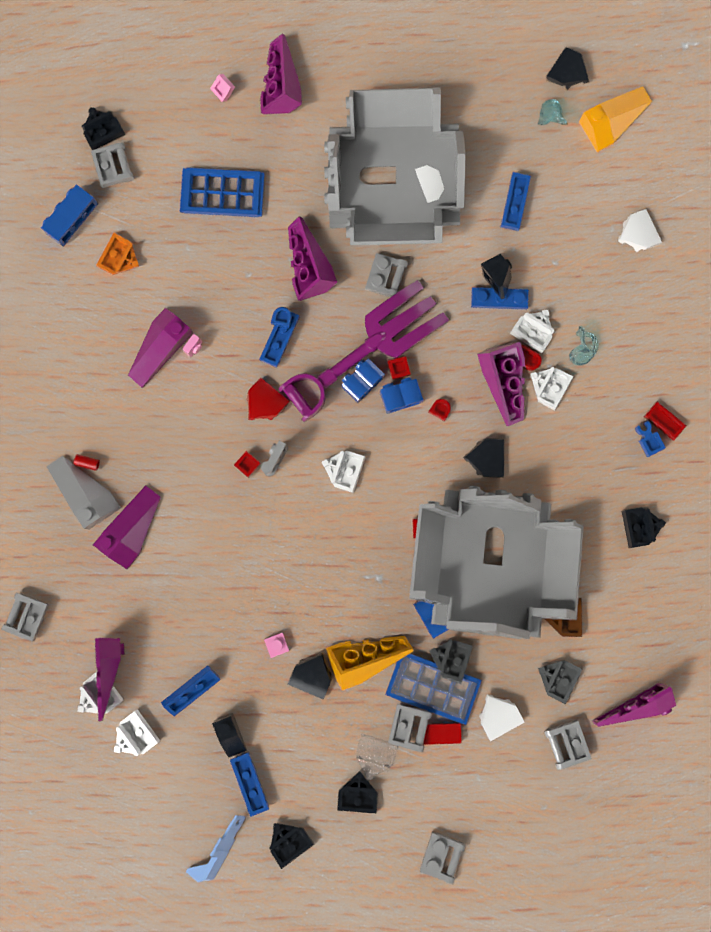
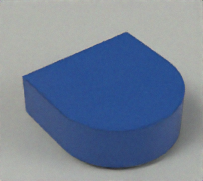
M286 307L277 308L273 313L271 325L290 329L292 321L291 311Z

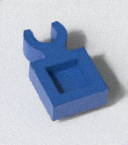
M647 421L644 423L645 431L641 430L640 426L635 427V431L637 434L642 435L643 439L639 440V443L646 456L650 457L666 449L658 432L652 434L651 424Z

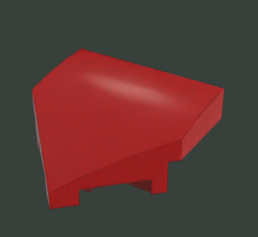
M260 378L247 392L248 420H273V417H277L290 401Z

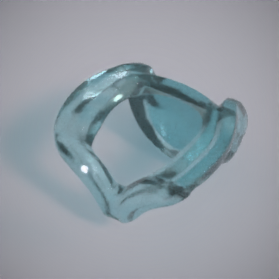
M549 99L542 104L538 125H546L549 122L568 125V121L562 117V108L557 100Z
M580 326L576 332V335L580 337L581 344L569 354L570 361L577 366L587 364L595 356L599 347L596 336L590 332H585L583 326ZM585 337L592 338L591 349L587 347Z

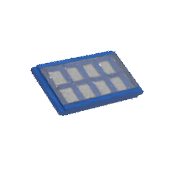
M183 168L180 213L262 217L265 173L258 171Z
M408 654L397 661L385 695L466 725L482 680L465 674L462 684L442 678L434 662Z

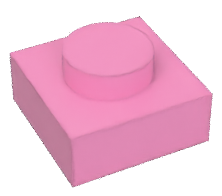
M219 74L210 89L222 102H225L230 97L235 86L224 74Z
M193 334L183 347V351L190 357L193 354L196 355L202 347L201 339Z
M283 632L264 639L271 658L289 651Z

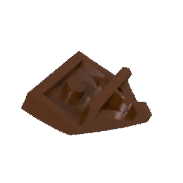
M578 598L577 620L544 618L562 637H582V598Z

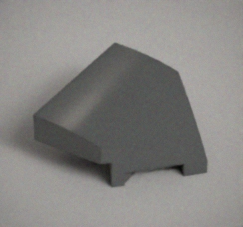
M451 639L447 643L429 650L442 678L462 684L473 646L455 640L452 641Z
M565 660L538 668L547 695L566 705L583 669Z

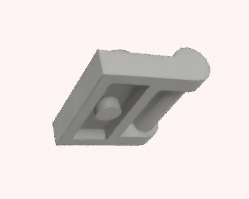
M116 143L91 151L102 188L134 180V175L130 172L125 155L126 148L124 143ZM113 153L118 154L123 171L122 174L118 175L112 156Z
M376 253L365 290L392 297L398 293L404 269H407L408 262ZM395 266L397 270L391 289H387L385 287L391 268Z
M279 441L278 444L274 443L269 452L271 457L261 465V469L266 476L272 477L277 471L288 450L285 443Z
M16 592L14 596L15 602L7 622L3 624L1 630L33 642L36 639L49 604ZM23 602L27 603L18 627L15 628L13 625Z
M397 704L388 743L423 752L428 720L431 719L432 712ZM420 716L421 720L416 741L412 743L410 739L415 717Z
M578 720L544 731L545 736L549 738L556 759L555 765L557 770L592 759ZM558 734L562 735L569 759L564 760L556 738Z
M432 832L419 871L449 884H454V874L466 844ZM449 846L454 847V852L447 873L441 870Z

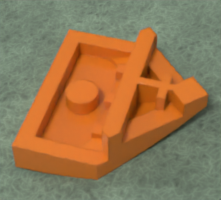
M113 233L96 267L112 275L139 267L132 243Z

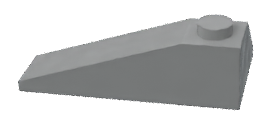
M64 456L47 466L72 512L84 529L90 530L121 509L109 490L84 473Z

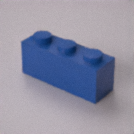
M76 184L68 190L64 200L55 206L51 216L43 221L41 229L64 247L98 203L93 196Z

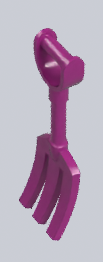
M418 280L365 315V328L368 338L365 339L362 345L316 378L309 374H298L279 387L278 390L285 392L303 416L301 420L303 422L311 419L323 408L326 400L325 389L369 353L375 352L378 349L387 356L398 358L449 321L446 315L441 313L396 342L392 341L395 336L434 308L436 302L430 296L381 326L379 324L397 308L423 290L424 287ZM301 380H309L318 385L321 397L319 403L313 409L294 386L295 383Z

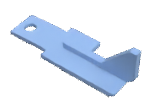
M235 815L223 837L219 838L210 854L211 859L208 864L188 868L186 873L197 882L213 880L235 841L234 837L246 817Z

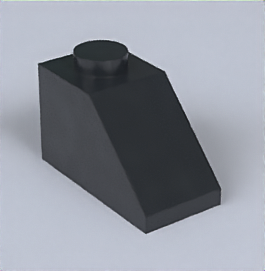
M498 254L481 263V269L485 280L502 300L506 296L512 278V265L508 259Z
M233 713L219 718L212 723L218 741L228 758L247 751Z

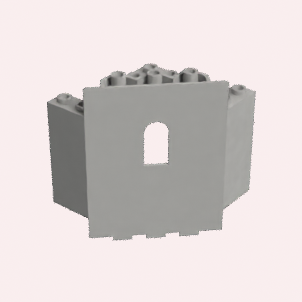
M440 87L350 90L349 97H346V109H350V115H347V127H329L328 141L324 142L325 153H328V167H324L325 179L328 178L329 185L328 192L324 193L325 204H328L330 228H346V237L350 238V245L442 243V226L460 225V208H464L465 145L463 131H459V124H441ZM425 165L439 170L444 186V191L440 198L429 203L426 200L415 169ZM396 167V184L368 185L361 182L359 175L365 168Z
M469 486V489H461L460 491L445 490L444 505H439V502L428 501V504H419L409 599L434 604L431 624L444 625L452 631L496 635L515 639L540 638L542 618L577 620L584 526L576 523V520L565 519L564 522L550 519L551 504L541 502L540 499L534 497V494L523 493L522 496H512V493L506 490H496L495 493H487L480 490V487ZM492 527L500 528L504 533L502 566L483 563L486 533Z

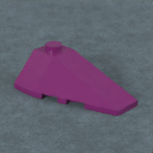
M282 33L270 43L267 58L269 69L267 75H264L263 80L266 82L265 91H262L260 96L262 114L291 113L302 104L301 86L286 37Z
M299 216L288 227L289 247L293 250L291 267L294 268L295 277L292 278V283L297 299L301 301L326 293L338 282L330 262L303 218Z
M164 308L152 321L128 376L143 388L193 334L191 328L171 311Z
M521 342L494 347L477 353L482 373L506 426L523 421L524 397L522 396V384H525V378H523L525 358Z
M145 485L102 532L93 546L114 562L128 569L141 552V547L161 497Z
M95 638L98 721H103L120 665L121 655H125L124 643H120V638Z
M657 683L592 720L594 725L601 727L658 715H667L676 706L673 690L668 685Z

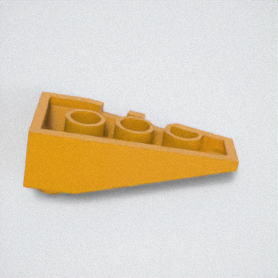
M642 86L585 111L579 123L598 153L614 144L635 119L651 104L652 100Z
M405 636L387 637L373 642H369V639L362 640L363 643L351 644V641H346L327 647L326 651L334 676L342 691L365 682L412 653L413 648Z

